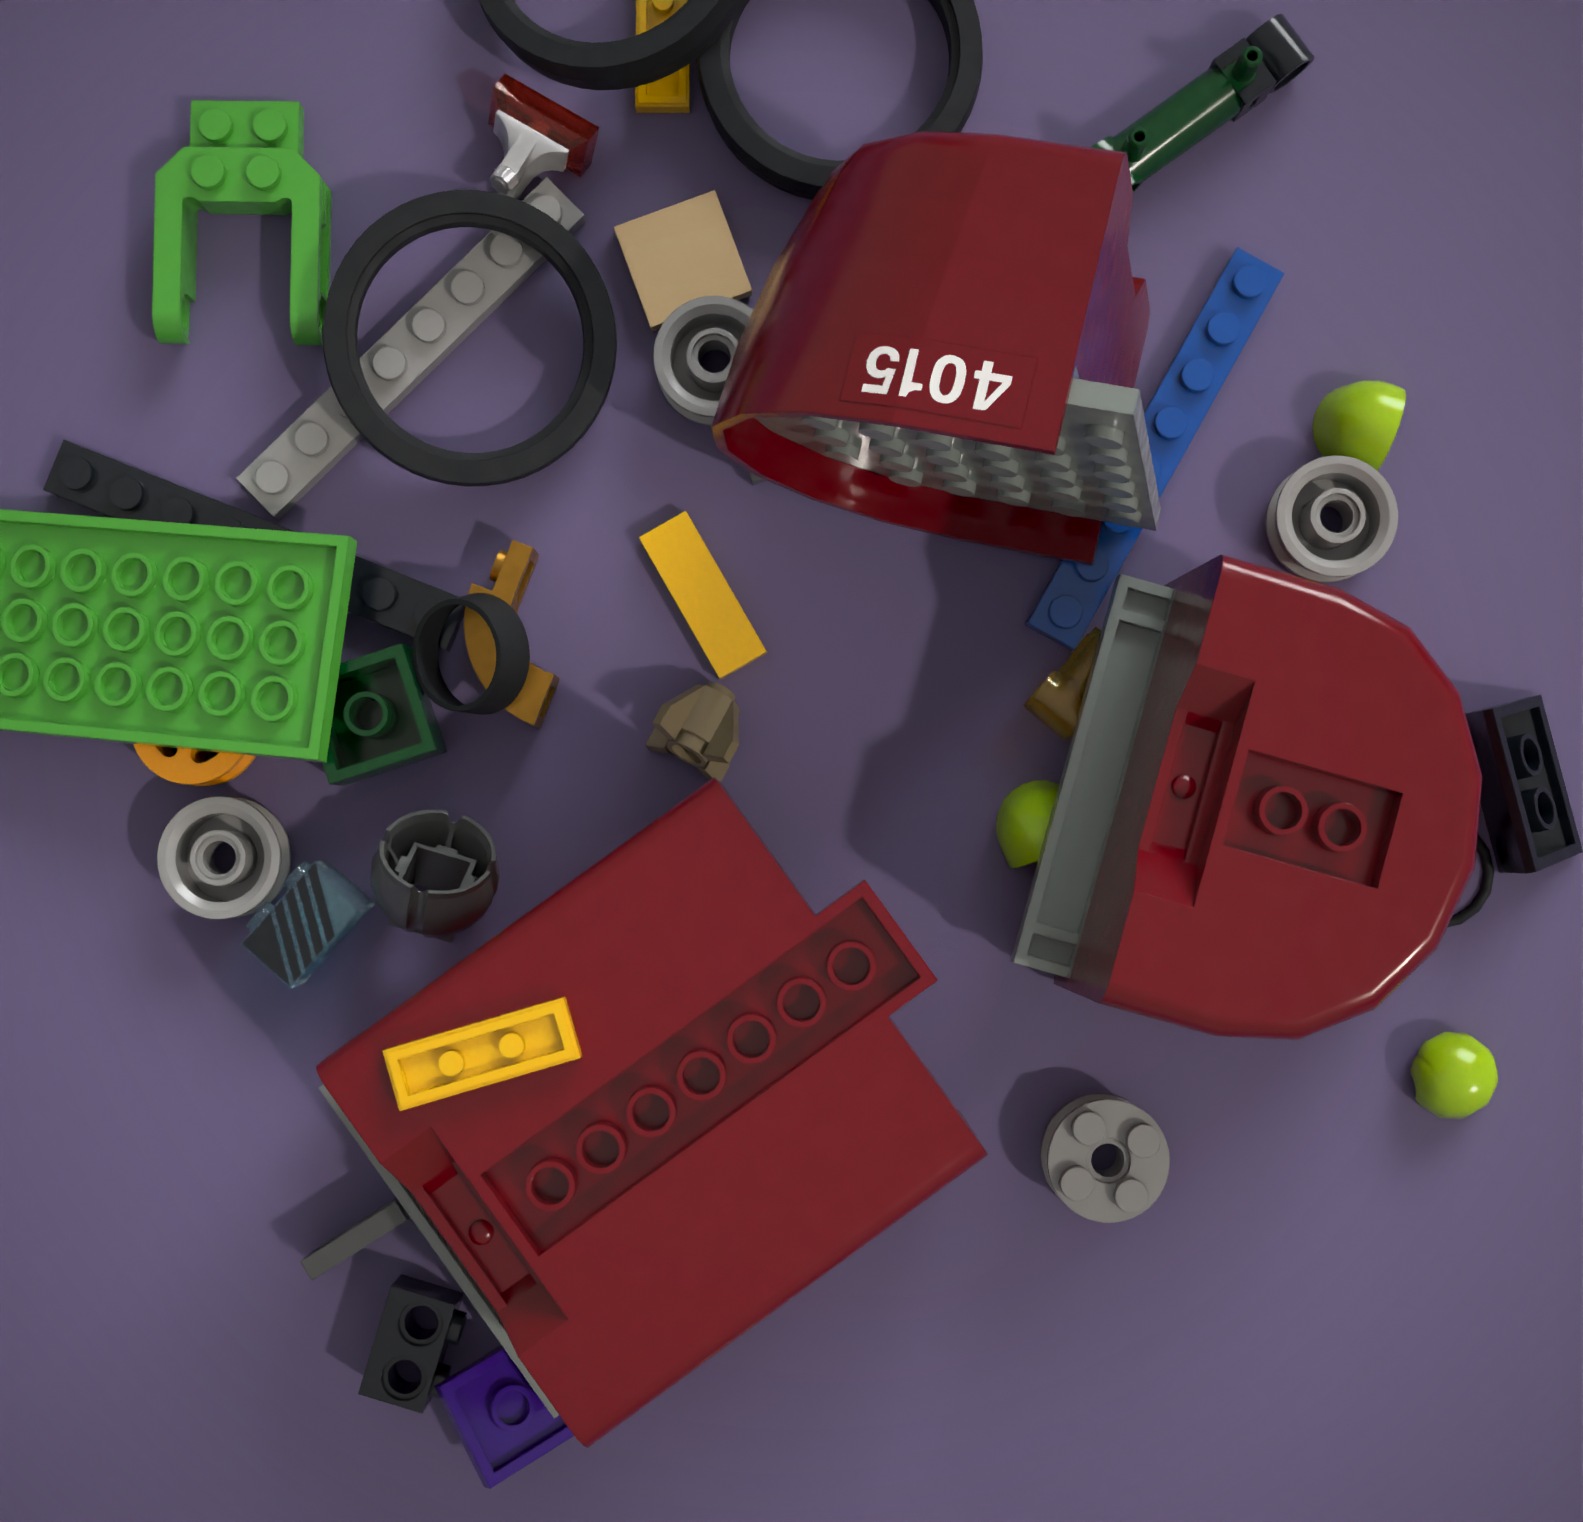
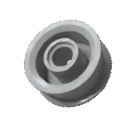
M724 296L696 298L674 310L664 321L658 332L653 357L661 391L668 403L679 414L693 422L712 426L737 345L753 312V309L746 304ZM711 350H720L729 356L730 363L723 371L711 373L700 366V360L703 355Z
M1325 456L1303 465L1288 476L1274 491L1266 511V535L1276 558L1295 575L1315 582H1337L1370 568L1385 555L1396 535L1398 508L1390 485L1371 465L1348 456ZM1323 507H1332L1341 515L1342 528L1339 533L1330 532L1322 525L1320 513Z
M219 796L197 800L175 814L162 833L157 852L159 875L170 897L186 911L209 919L241 917L263 909L283 889L290 873L292 859L288 835L281 822L272 812L248 799ZM224 842L231 845L236 854L235 864L227 873L220 871L214 862V853L217 847Z
M1089 1094L1068 1102L1052 1117L1045 1129L1041 1142V1166L1049 1186L1067 1207L1078 1215L1092 1221L1115 1223L1140 1215L1157 1200L1168 1178L1170 1156L1167 1141L1161 1128L1144 1110L1128 1100L1115 1095ZM1102 1144H1113L1117 1152L1114 1164L1102 1171L1093 1169L1091 1158L1094 1150Z

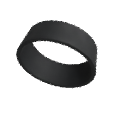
M473 593L444 600L428 610L420 621L413 641L414 670L423 691L440 707L471 714H493L510 705L518 696L526 681L530 662L526 630L514 609L499 597L487 593ZM459 605L473 609L485 620L491 630L496 647V667L489 687L477 700L466 705L460 702L446 686L438 662V642L442 627L451 612Z

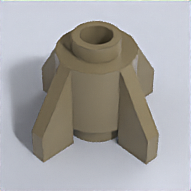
M707 682L706 685H693L690 689L662 704L652 722L655 728L645 746L652 752L672 753L682 761L698 766L697 769L709 781L715 777L721 782L739 746V715L741 710L735 702V695L725 686L715 682Z

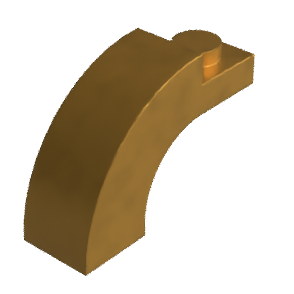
M512 539L508 552L501 549L494 560L490 572V580L496 582L493 590L491 591L471 583L468 595L473 593L494 595L504 600L518 613L539 554L533 547ZM465 606L464 631L468 654L478 678L487 690L496 667L495 641L485 620L476 611ZM530 661L527 678L522 690L505 709L519 719L541 729L560 678L535 666Z

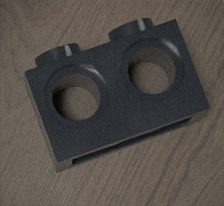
M401 1274L390 1287L358 1394L418 1413L424 1412L432 1397L440 1399L434 1386L447 1379L450 1375L451 1366L443 1364L448 1344L458 1345L465 1326L468 1312L459 1310L464 1293ZM426 1306L432 1309L437 1316L438 1327L424 1329L418 1326L413 1319V1308ZM401 1360L414 1362L421 1371V1380L418 1382H408L402 1379L397 1372V1362Z

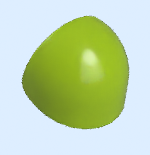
M1358 381L1338 387L1327 394L1319 403L1312 424L1313 438L1323 457L1348 456L1371 465L1378 471L1392 446L1401 422L1406 400L1405 389L1384 381Z
M1047 780L1024 783L1012 790L1004 799L997 815L996 835L1009 868H1017L1038 861L1057 794L1058 783Z

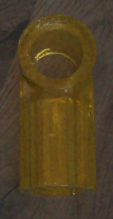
M1094 627L1082 639L1058 671L1054 669L1023 705L1064 741L1074 732L1101 630L1097 627Z

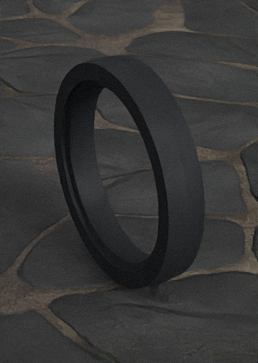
M479 0L481 8L494 31L520 60L549 79L565 85L590 90L633 88L652 83L682 69L715 43L726 30L743 1L688 0L675 14L646 32L623 40L591 43L563 38L545 30L532 21L518 7L515 0Z
M743 0L738 12L726 30L715 43L697 58L699 83L705 105L716 130L727 147L751 172L782 191L813 200L817 192L826 183L829 174L845 160L819 159L801 154L782 145L769 136L754 121L744 107L736 91L730 69V51L734 31L743 10L750 1ZM929 0L937 12L947 39L949 73L947 84L936 108L916 132H961L972 112L981 82L983 55L979 16L974 0Z
M480 190L436 192L415 198L384 214L363 232L344 256L335 273L324 309L322 337L326 370L336 398L351 424L376 451L394 464L415 475L448 485L474 487L505 484L532 475L557 461L575 446L597 418L606 400L615 370L617 332L614 311L604 281L588 253L561 224L546 213L523 201L495 192ZM458 227L490 229L505 233L526 243L543 255L559 272L569 287L579 311L583 330V357L575 388L563 409L545 428L529 439L512 447L484 453H464L438 448L425 443L399 427L383 411L372 395L364 378L358 353L357 332L360 311L367 290L377 273L394 254L414 240L440 230Z

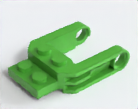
M191 100L190 147H182L155 173L152 320L155 336L160 344H190L188 339L190 302H196L198 210H204L210 214L287 215L292 212L291 334L297 346H323V317L330 289L332 192L322 180V177L303 158L304 108L300 102Z

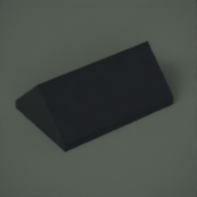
M1541 694L1465 713L1482 773L1480 803L1499 873H1533L1582 853L1580 838Z

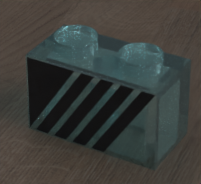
M315 860L311 865L307 861L301 863L285 880L283 886L288 889L285 895L275 906L270 902L266 903L246 925L252 932L244 939L241 945L289 988L303 985L375 904L370 897L328 860Z

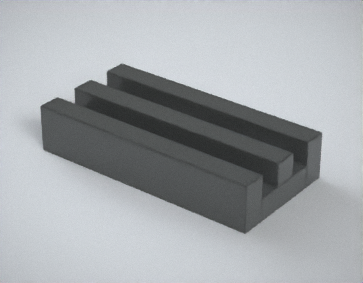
M395 1198L313 1250L300 1262L310 1279L314 1280L403 1224L410 1216L398 1199Z

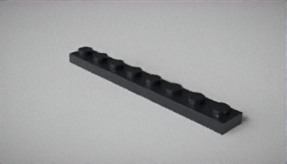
M63 440L43 490L111 518L292 531L66 440ZM355 556L348 612L414 638L417 627L428 610L439 602L458 596ZM459 605L446 619L440 633L438 648L450 652L465 615V606Z

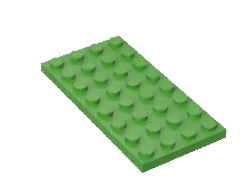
M0 509V731L327 763L357 540L345 535Z

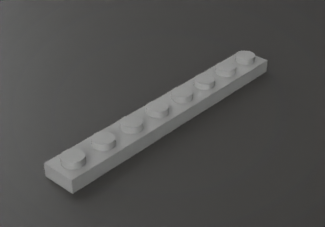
M548 177L522 200L549 215L571 235L586 222L585 215ZM491 230L359 358L367 385L383 411L388 415L547 259L519 239ZM330 386L236 479L273 517L280 520L363 437L347 418L332 386Z

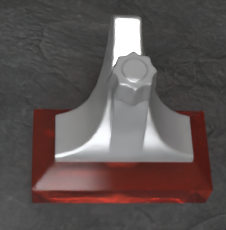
M504 74L493 87L488 125L494 127L493 132L499 138L504 151L503 161L489 178L491 186L498 194L519 199L532 179L542 172L550 170L564 172L567 169L582 177L592 164L599 127L509 75Z

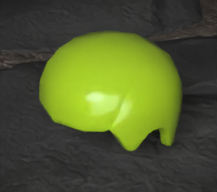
M1443 1032L1425 1041L1419 1048L1410 1068L1416 1089V1101L1420 1106L1439 1118L1462 1119L1480 1110L1489 1103L1498 1084L1497 1067L1492 1053L1486 1046L1467 1033Z

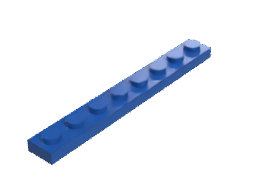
M1239 247L1231 255L1144 411L1159 498L1285 274ZM1103 521L1093 566L1061 560L1025 625L1063 647L1074 651L1143 528L1122 526Z

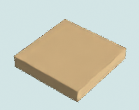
M715 190L614 226L615 234L652 332L659 330L674 310L693 299L705 296H724L741 300L753 295L751 285Z

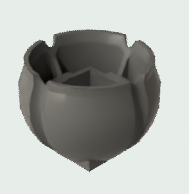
M421 810L402 816L388 826L385 836L380 841L379 847L372 858L370 877L371 887L378 906L389 918L388 925L401 928L406 932H415L424 935V937L436 938L452 943L456 934L468 929L485 915L497 892L500 870L495 844L490 834L479 823L465 815L457 822H452L448 816V810ZM415 885L428 888V890L421 892Z

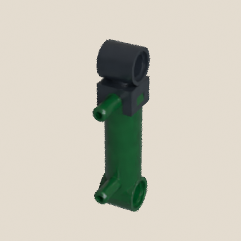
M1278 14L1257 28L1246 39H1241L1213 59L1207 71L1116 136H1108L1094 144L1092 148L1127 153L1134 193L1145 180L1231 119L1235 122L1262 103L1269 93L1278 91L1295 79L1312 63L1315 57L1285 16Z

